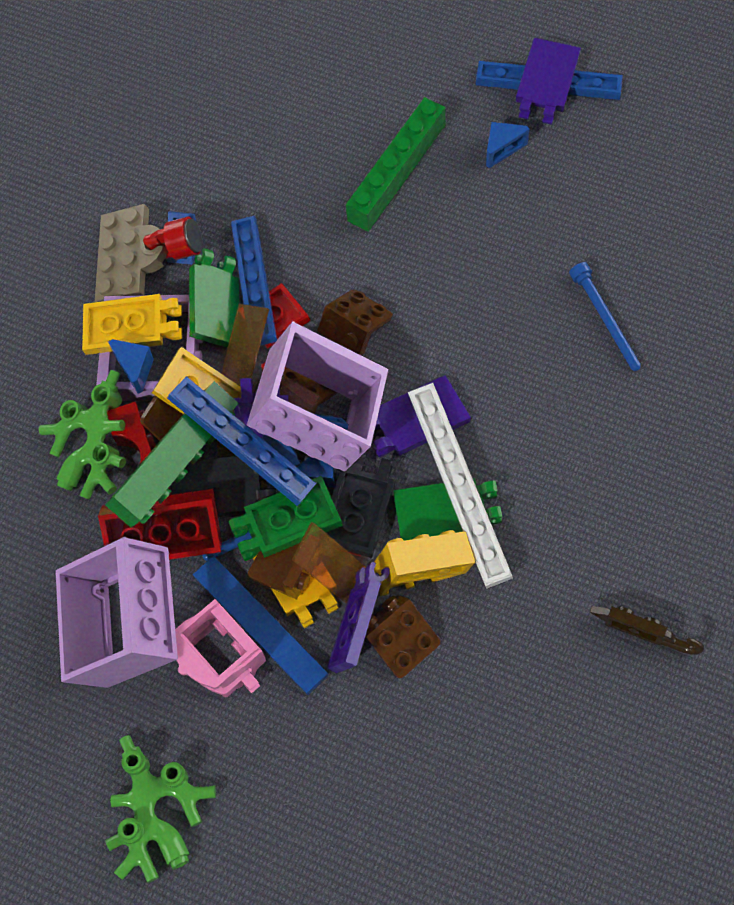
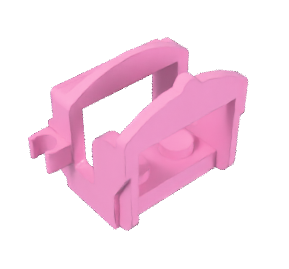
M216 599L175 629L178 660L176 661L179 664L178 672L181 675H188L208 690L218 693L223 697H228L243 685L251 694L260 687L254 675L257 669L266 662L262 650ZM214 628L222 636L228 634L234 642L231 643V646L241 656L221 675L215 671L194 647Z

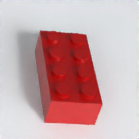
M213 489L168 495L161 504L156 502L151 507L155 512L144 524L139 521L132 528L105 505H102L98 514L104 546L123 537L168 547L169 560L221 552L222 538Z

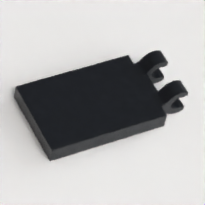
M363 453L345 472L340 471L332 495V501L343 526L321 534L318 538L321 545L372 558L393 493L395 479L390 478L393 466H391L392 460L385 458L381 459L377 474L364 471L367 460H365L366 454Z
M237 456L200 459L194 464L189 462L185 467L188 472L177 484L174 481L172 482L173 495L213 489L217 513L245 511V506L277 494L276 488L260 489L259 474Z

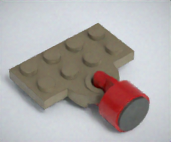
M145 204L101 215L95 302L104 301V296H144L145 275L156 272L164 267L162 264L164 259L172 257L178 260L198 255L203 246V239L196 221L191 217H184L166 222L164 228L159 229L156 226L148 225L149 208Z

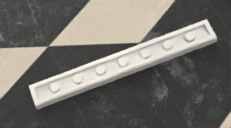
M431 383L408 392L463 532L466 531L475 562L486 589L513 579L434 384Z

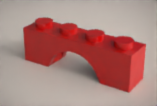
M135 401L108 410L107 417L109 420L124 421L125 429L123 431H113L111 435L117 446H128L137 450L141 456V464L152 449L155 448L156 443L151 432L147 433L146 428L141 424L140 418L145 410H139Z

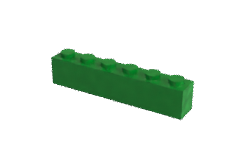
M423 98L346 203L348 222L367 232L370 231L445 127L446 107L428 98Z
M213 381L204 391L235 416L236 414L232 411L239 403ZM184 413L105 506L131 528L139 521L144 524L155 512L151 507L156 502L161 504L171 493L168 487L172 482L179 483L188 472L185 469L189 462L194 464L204 453L201 450L205 443L210 445L216 438Z

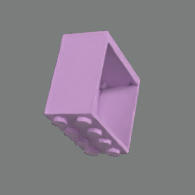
M292 321L269 350L247 426L282 442L286 446H291L312 458H317L333 468L345 472L371 447L388 369ZM284 368L291 369L352 399L346 421L349 424L348 430L277 397Z
M123 537L56 570L61 682L108 688L178 660L168 547ZM119 582L123 650L113 654L108 586Z

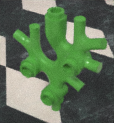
M110 370L106 381L102 380L101 384H98L92 390L91 399L94 404L89 409L78 402L68 400L60 408L62 419L58 423L39 426L40 435H55V441L49 454L60 457L72 431L77 428H84L86 430V443L68 456L56 479L58 480L57 486L72 491L73 487H77L85 465L90 464L91 471L80 493V496L89 500L97 484H100L109 495L113 494L117 487L108 477L106 468H114L115 466L123 468L126 464V459L120 456L118 449L104 443L105 436L108 433L125 429L123 420H109L107 417L108 410L119 407L122 402L121 394L117 391L118 387L116 386L121 374L114 370Z
M127 735L119 741L124 750L122 754V767L132 778V789L126 794L111 795V807H129L134 811V818L124 819L118 826V834L106 839L105 842L110 851L121 845H126L129 848V853L125 860L114 871L120 879L123 880L135 866H140L147 883H150L159 878L146 848L150 840L157 841L167 865H171L173 870L186 865L189 862L188 856L190 855L182 836L176 828L155 815L154 807L156 802L165 796H173L178 799L191 827H195L202 823L196 809V802L199 799L216 798V787L192 786L188 783L189 776L187 771L176 762L166 764L161 771V776H153L149 772L150 762L148 758L142 753L139 746L135 747L131 736ZM138 759V763L135 766H131L132 760ZM178 771L176 778L170 779V774ZM134 826L133 834L127 836V830Z

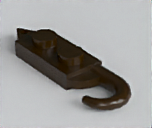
M591 606L590 613L605 621L606 626L659 646L660 644L682 653L697 655L704 651V645L700 641L690 637L686 641L675 638V635L667 630L668 627L663 626L655 618L639 617L634 615L632 610L621 606L617 608L612 606L611 609Z

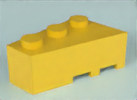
M449 530L438 536L429 537L428 534H423L412 540L403 541L402 538H396L387 542L375 560L374 572L378 573L379 576L382 569L387 567L390 570L388 578L380 582V597L388 595V590L393 587L405 584L407 590L415 587V581L431 579L432 582L467 573L474 565L475 560L466 531L455 533V531Z

